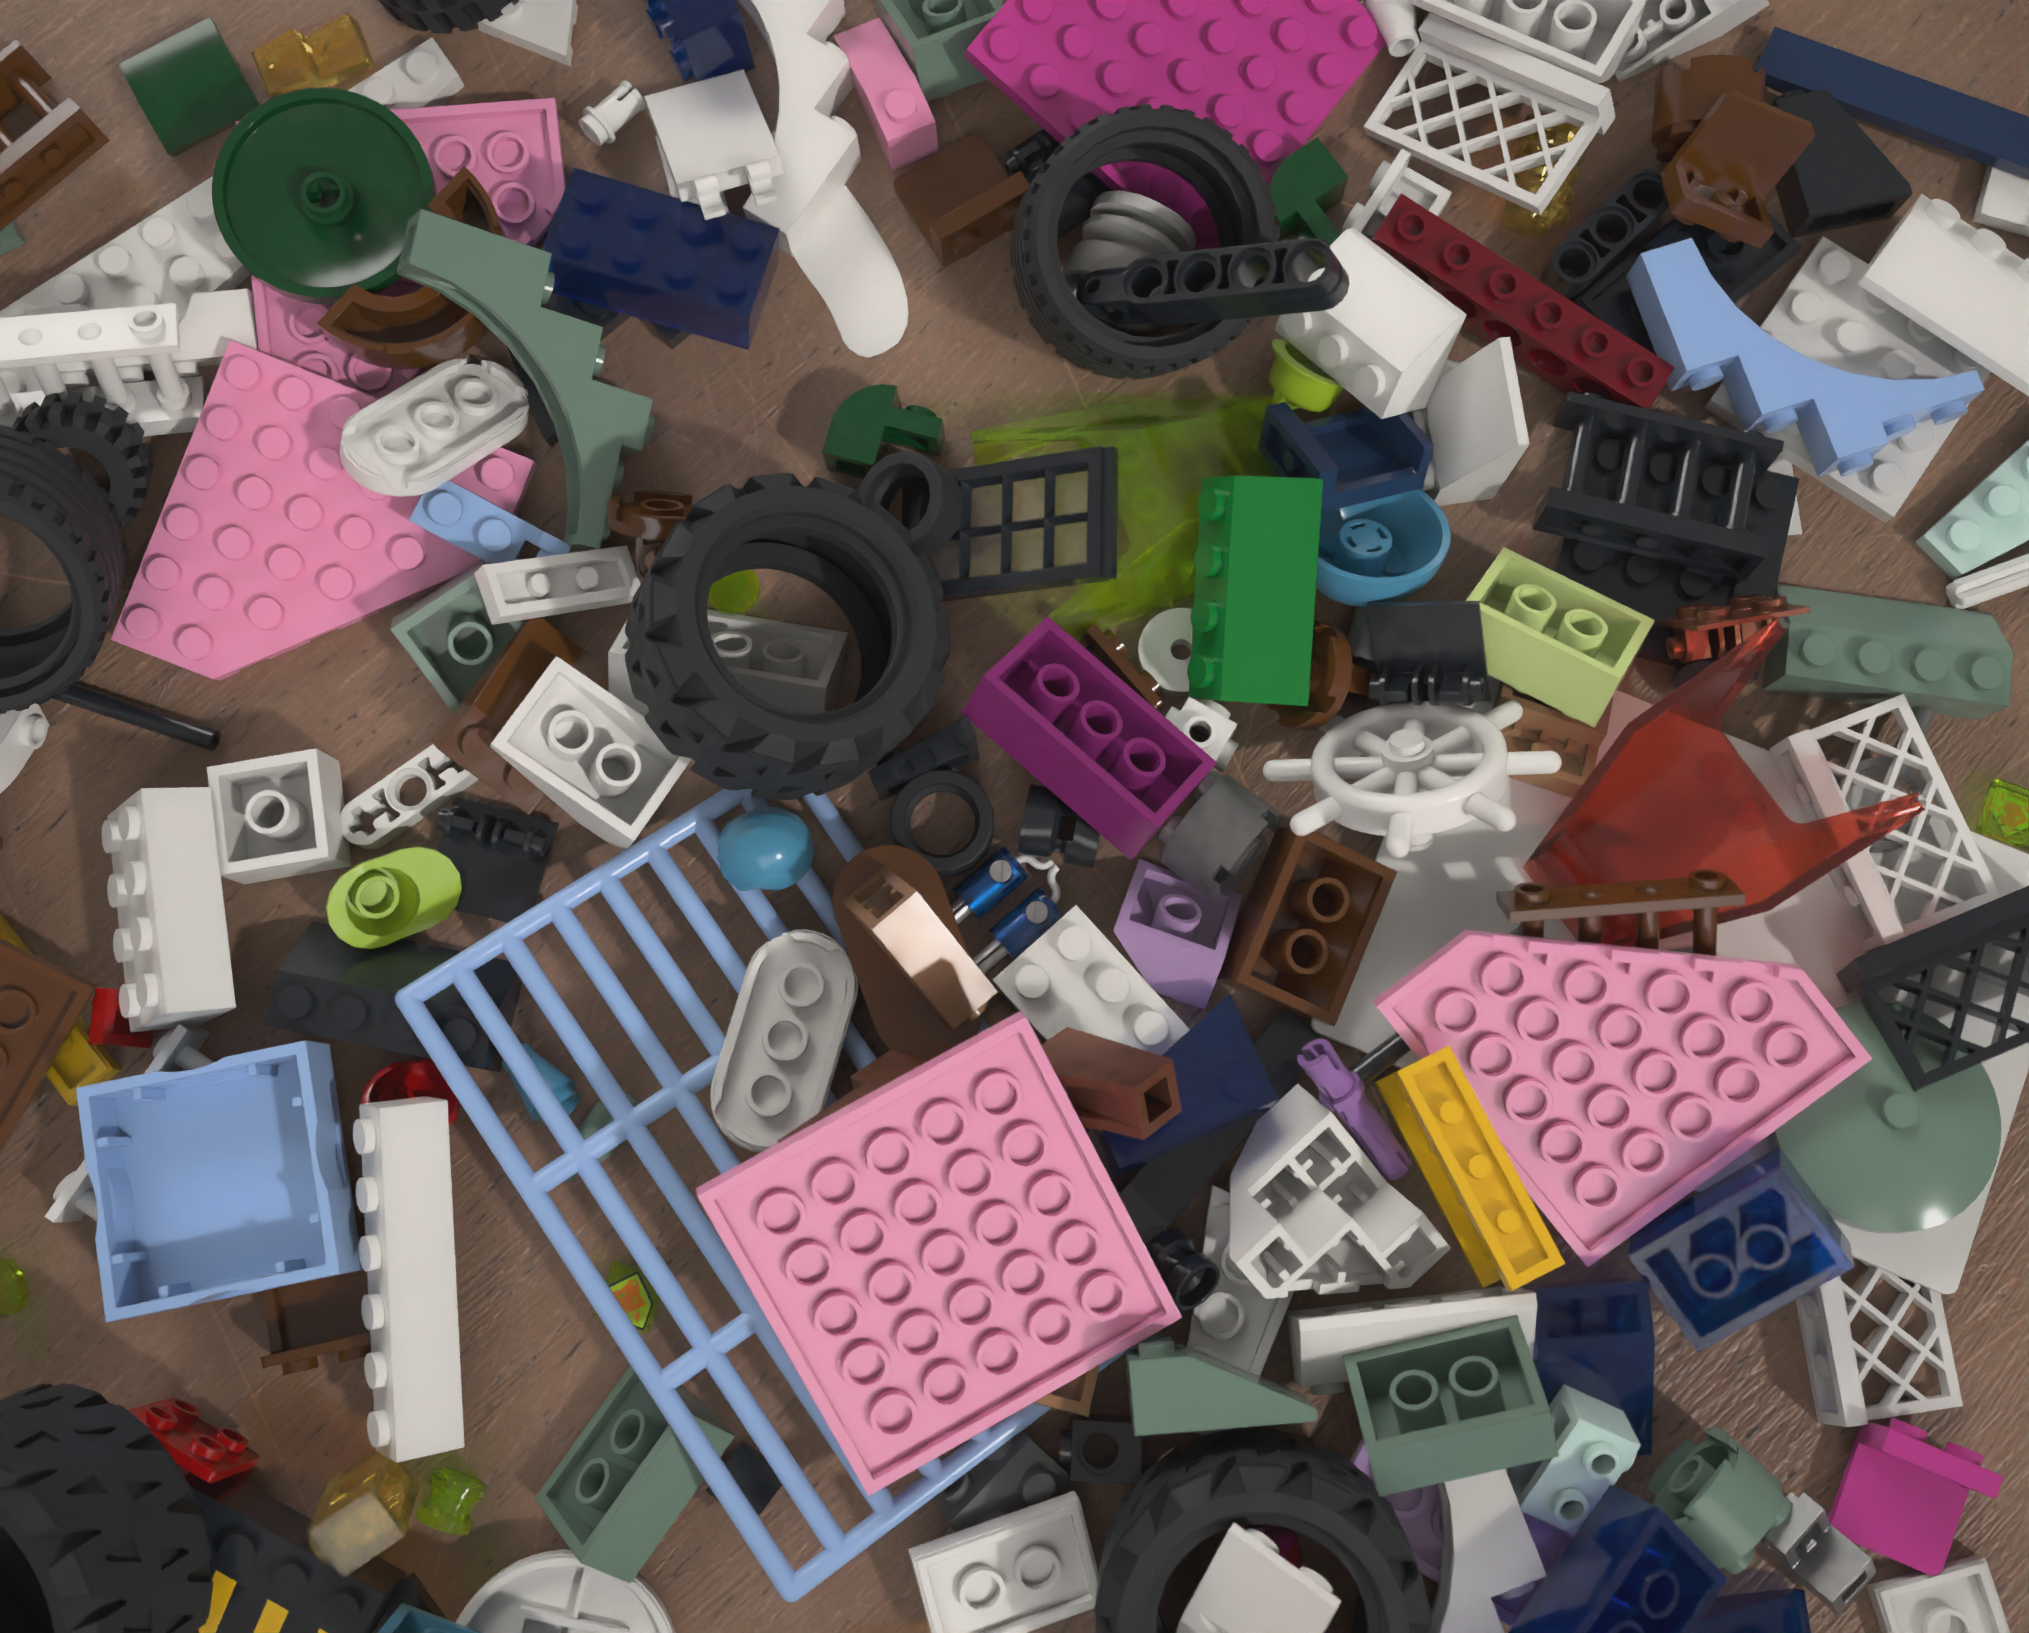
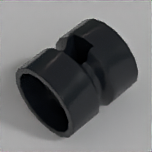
M1031 784L1025 805L1017 853L1046 860L1053 853H1058L1063 863L1093 869L1100 833L1047 787ZM1062 815L1077 818L1073 839L1058 837Z

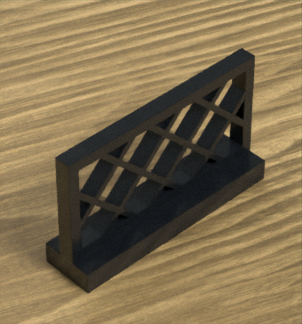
M2029 886L1859 956L1836 974L1847 994L1855 991L1858 994L1914 1092L2029 1043V1023L2011 1017L2017 993L2029 997V983L2021 981L2026 957L2029 958ZM2020 932L2018 940L2009 937ZM1992 944L2015 953L2009 976L1980 966L1985 946ZM1968 953H1971L1969 961L1959 958ZM1943 965L1965 973L1959 997L1930 987L1935 967ZM1921 974L1919 983L1909 979ZM1976 978L2005 988L1999 1012L1970 1002ZM1893 986L1915 994L1909 1019L1889 1012L1878 991ZM1926 999L1955 1009L1949 1034L1920 1024ZM1967 1014L1996 1024L1991 1045L1982 1047L1961 1039ZM1899 1029L1905 1031L1904 1036L1902 1035V1033H1901V1031H1900ZM2008 1029L2018 1033L2005 1039ZM1916 1035L1946 1046L1940 1067L1926 1073L1923 1071L1912 1052ZM1957 1050L1968 1054L1955 1060Z

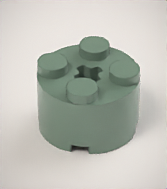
M1710 1427L1702 1430L1709 1439L1698 1445L1686 1439L1660 1464L1647 1487V1490L1655 1496L1652 1508L1643 1503V1513L1653 1525L1700 1567L1706 1570L1723 1568L1729 1574L1735 1575L1743 1571L1751 1563L1755 1553L1754 1547L1764 1537L1769 1528L1780 1525L1787 1518L1791 1510V1501L1783 1495L1781 1481L1725 1430L1719 1427Z

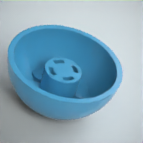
M1421 489L1321 513L1316 589L1339 603L1364 608L1367 607L1368 602H1399L1410 597L1432 579L1446 557L1450 546L1451 533L1445 514L1439 505Z

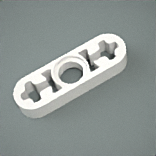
M432 744L354 798L343 808L340 814L343 836L349 842L365 849L380 848L468 788L478 778L466 769L459 772L451 767L438 775L446 782L444 786L440 787L438 780L427 772L426 768L431 765L432 768L441 772L453 761ZM410 778H422L427 787L425 798L415 806H405L400 800L401 786ZM383 797H386L388 804L400 813V816L396 819L395 816L387 812L376 818L373 822L376 831L371 835L362 830L357 832V829L363 825L360 816L364 812L376 816L389 808L381 802Z

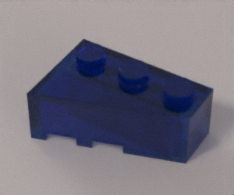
M1230 994L1161 1055L1173 1059L1182 1111L1145 1140L1095 1129L1115 1176L1264 1112L1278 1101L1279 1098Z

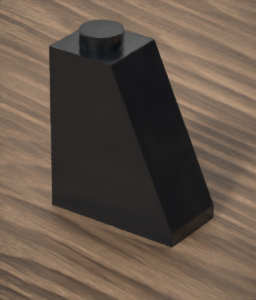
M1802 89L1792 90L1780 95L1773 101L1771 106L1811 122L1815 131L1814 139L1775 185L1788 232L1793 238L1891 218L1913 194L1908 181L1827 89L1805 93Z

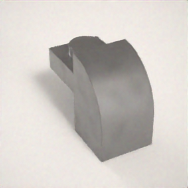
M1791 1492L1787 1496L1791 1501V1510L1787 1518L1780 1525L1769 1528L1764 1537L1759 1541V1544L1800 1584L1839 1616L1877 1573L1871 1557L1830 1524L1824 1508L1805 1493L1798 1498Z

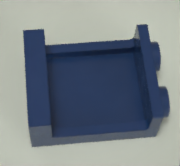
M1286 402L1266 406L1258 446L1260 453L1279 477L1323 479L1321 513L1423 488L1434 449L1433 443L1427 434L1418 427L1407 413L1381 419L1364 405L1360 410L1302 423Z

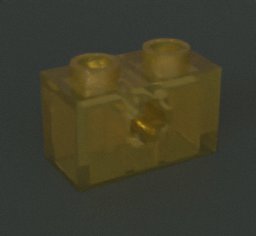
M375 1449L328 1481L308 1529L310 1534L309 1540L317 1557L325 1564L332 1563L343 1578L405 1536L420 1485L403 1462L396 1463Z

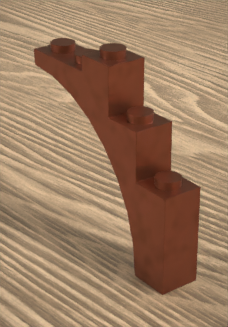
M1066 1027L1041 1045L1084 1128L1106 1130L1145 1140L1182 1111L1174 1063L1171 1058L1070 1027ZM891 1049L850 1076L854 1088L852 1092L779 1139L778 1143L928 1061Z

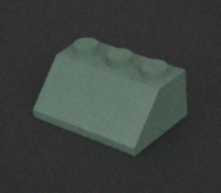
M630 1365L536 1495L535 1500L581 1564L631 1584L679 1514L687 1506L689 1500L703 1482L704 1477ZM680 1385L676 1388V1391L721 1458L735 1435L709 1406Z

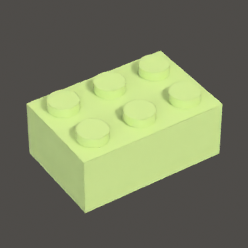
M1503 547L1466 600L1480 601L1488 675L1510 685L1516 691L1528 694L1560 710L1566 716L1580 720L1594 728L1629 670L1655 621Z

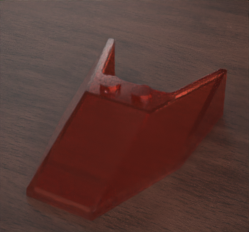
M1783 617L1775 618L1629 722L1524 864L1523 868L1533 882L1542 883L1549 887L1688 877L1691 871L1700 869L1720 871L1726 874L1746 894L1745 905L1718 907V925L1767 912L1923 812L1926 808V800L1920 792L1806 823L1792 821L1784 813L1724 735L1721 726L1725 713L1790 627ZM1693 909L1660 911L1659 940L1693 931ZM1636 913L1602 916V944L1635 947ZM1578 918L1561 919L1578 941Z

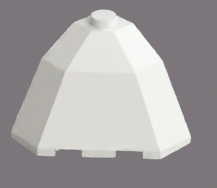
M1299 1084L1294 1086L1256 1122L1230 1175V1259L1265 1299L1288 1297V1291L1313 1289L1318 1295L1359 1292L1360 1285L1384 1284L1388 1289L1410 1288L1451 1249L1425 1214L1387 1183L1334 1114Z

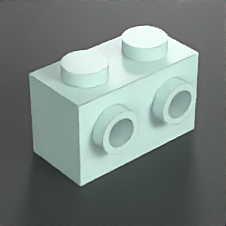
M1563 1384L1549 1405L1559 1457L1510 1467L1506 1469L1522 1512L1579 1536L1591 1517L1596 1516L1601 1511L1607 1494L1620 1475L1633 1465L1641 1444L1623 1410Z

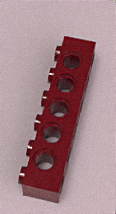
M1402 193L1371 239L1372 242L1467 314L1461 326L1462 328L1488 344L1498 338L1510 337L1514 361L1566 394L1568 391L1595 393L1602 396L1605 400L1650 410L1675 368Z

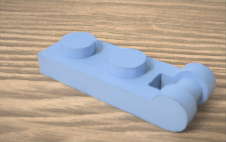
M447 481L438 488L422 494L409 518V521L490 564L517 560L527 541L540 548L535 558L566 554L572 549V546L451 481Z

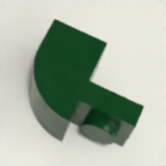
M1318 137L1288 156L1277 168L1270 186L1272 192L1270 195L1273 203L1276 204L1278 215L1274 216L1275 226H1279L1280 232L1278 241H1282L1292 235L1291 240L1315 238L1324 241L1330 246L1341 235L1325 212L1342 201L1349 177Z
M880 384L862 388L848 396L833 415L822 450L827 470L864 479L870 468L886 456L889 444L940 457L945 441L943 419L938 418L933 411L925 407L908 405L906 409L900 408L901 404L897 386Z

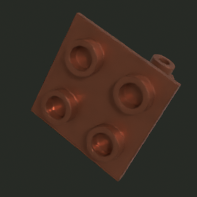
M1750 594L1730 598V606L1710 607V603H1699L1676 607V617L1660 619L1657 622L1659 626L1673 628L1674 637L1667 638L1666 650L1669 658H1679L1682 663H1687L1694 660L1711 658L1712 656L1715 658L1722 657L1725 647L1731 655L1738 654L1740 651L1746 652L1771 648L1773 643L1781 641L1783 636L1780 621L1772 619L1810 613V607L1790 605L1787 602V596L1765 598L1764 594Z

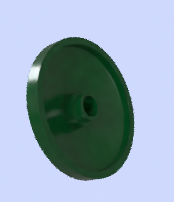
M326 87L305 88L287 92L271 98L254 108L234 127L226 138L216 160L212 178V204L219 230L230 250L247 271L261 283L284 296L298 301L325 305L335 304L353 284L376 295L403 278V276L397 274L408 220L420 209L431 212L428 204L437 195L434 175L429 161L415 135L398 116L382 104L352 91Z

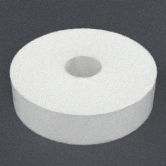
M1173 608L1153 617L1143 629L1138 644L1137 658L1140 670L1145 669L1158 682L1163 692L1171 696H1188L1189 694L1187 668L1191 655L1185 660H1178L1171 654L1172 647L1179 644L1188 647L1191 653L1193 627L1191 624L1192 609Z

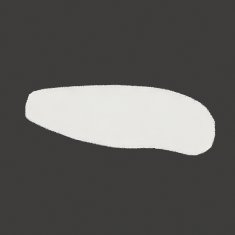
M776 131L771 133L773 140L775 138ZM844 184L794 254V258L827 304L842 340L848 349L857 355L870 358L883 354L899 343L908 325V301L900 272L891 252L868 215Z

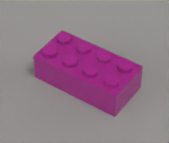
M1048 616L983 675L961 712L1129 860H1132L1217 764L1212 757Z

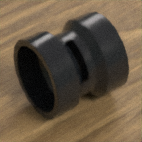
M1172 1228L1165 1230L1147 1245L1146 1249L1174 1303L1180 1310L1196 1308L1214 1292L1221 1276L1220 1268L1206 1254L1196 1253L1195 1244L1180 1229Z

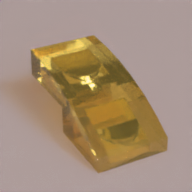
M348 13L306 37L292 28L251 52L266 94L270 98L299 89L327 87L375 65L358 21Z

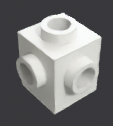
M1191 697L1187 699L1181 711L1172 706L1165 718L1217 762L1213 769L1216 768L1224 772L1239 746V743L1231 740L1237 723L1229 719L1231 713L1222 705L1212 700L1202 699L1201 702H1198ZM1193 727L1210 738L1205 742H1196L1191 738L1189 730Z

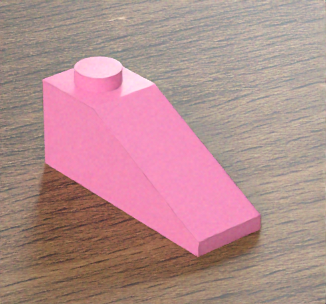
M876 18L834 35L833 38L836 46L848 57L853 85L891 170L894 171L938 153L936 121L914 73L881 18Z

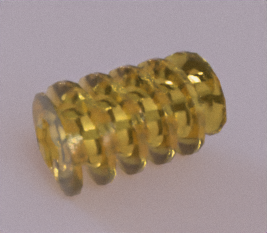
M1527 115L1523 122L1534 119L1535 115ZM1566 122L1544 129L1548 148L1571 142L1580 128ZM1538 132L1519 138V150L1514 160L1543 151ZM1581 155L1541 215L1505 199L1506 206L1500 215L1501 222L1505 227L1517 234L1533 236L1547 233L1551 227L1566 224L1570 218V211L1565 206L1570 205L1574 201V190L1570 187L1575 186L1579 180V172L1575 168L1583 163L1584 155ZM1558 160L1552 162L1553 168ZM1546 164L1514 174L1516 185L1536 194L1548 177Z

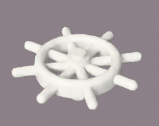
M1404 701L1373 707L1346 719L1336 714L1328 724L1318 728L1324 731L1325 734L1316 745L1312 759L1270 760L1265 763L1262 771L1264 777L1270 782L1313 781L1314 795L1317 803L1292 817L1290 828L1294 834L1305 836L1334 820L1356 831L1387 836L1386 850L1388 854L1394 858H1402L1409 851H1421L1432 846L1435 841L1434 833L1458 827L1476 818L1499 831L1506 832L1511 830L1516 824V815L1512 810L1498 803L1508 786L1509 775L1553 774L1560 769L1562 760L1560 755L1554 751L1507 752V745L1500 730L1517 722L1522 717L1523 708L1517 701H1507L1484 714L1460 705L1440 702L1438 706H1431L1429 701H1424L1421 706L1414 705L1413 701ZM1463 750H1466V751L1469 752V753H1464V754H1457V753H1459V752H1461V751H1463ZM1465 776V777H1463V778L1460 779V780H1456V779L1452 778V777ZM1358 779H1361V780H1359V781L1353 783L1352 785H1350V784H1348L1347 782L1344 781V780H1358Z

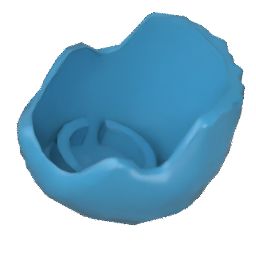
M758 807L740 815L726 824V827L717 839V860L720 863L722 876L724 879H728L729 883L739 891L754 889L779 891L790 887L808 872L814 857V845L806 823L797 814L779 807Z

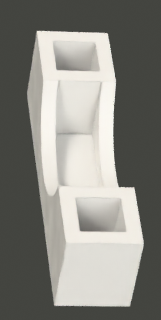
M249 289L192 293L187 312L179 323L180 352L170 354L179 377H190L199 375L198 366L220 365L230 340L259 351L253 293ZM81 304L23 309L24 316L90 310ZM147 355L113 358L123 383L144 380L143 372L153 371ZM90 361L56 363L66 388L88 386V377L96 376Z

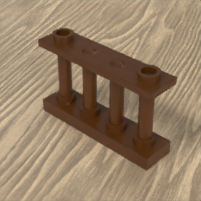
M16 39L0 52V120L23 101L41 120L18 139L0 121V231L110 141L70 97L56 106L40 87L49 81L51 76Z
M1710 869L1694 870L1688 874V877L1562 887H1549L1542 883L1528 882L1516 885L1514 890L1496 891L1497 904L1510 923L1520 922V935L1544 938V920L1578 918V941L1602 944V916L1636 913L1635 947L1659 950L1660 911L1693 909L1692 953L1716 956L1718 907L1745 905L1746 894L1726 874Z

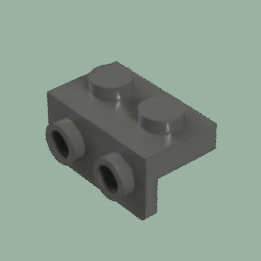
M1024 1429L941 1491L932 1500L947 1525L955 1532L1054 1498L1070 1481V1473L1064 1465L1059 1464V1461Z

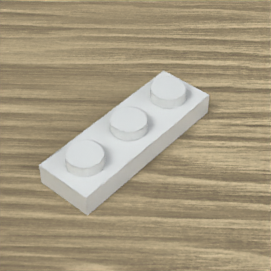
M627 545L485 564L474 573L492 625L632 603L633 596L640 586V581Z

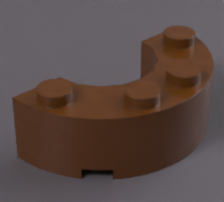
M465 166L428 204L432 213L506 238L491 199L480 182ZM353 284L317 322L330 342L346 354L365 363L390 369L426 368L451 360L475 345L489 330L476 316L443 294L426 286H423L414 293L389 297L372 294Z

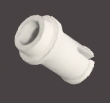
M626 80L622 81L613 92L594 108L587 106L583 109L584 117L579 120V125L585 135L597 146H601L604 142L608 144L613 143L616 138L615 133L636 114L646 108V103L636 88L629 93L632 84Z

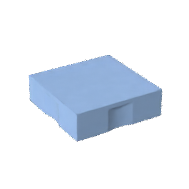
M305 1040L227 1056L214 1063L193 1070L179 1072L155 1071L76 1088L86 1170L90 1176L97 1203L95 1241L106 1322L140 1317L363 1270L359 1259V1237L330 1044Z

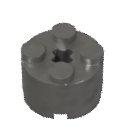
M1213 770L1203 779L1194 793V797L1198 801L1186 816L1177 812L1165 825L1159 835V839L1164 842L1160 850L1162 854L1161 862L1213 903H1217L1220 901V888L1229 893L1254 865L1267 847L1259 839L1266 827L1275 833L1280 826L1283 815L1231 775L1221 776Z

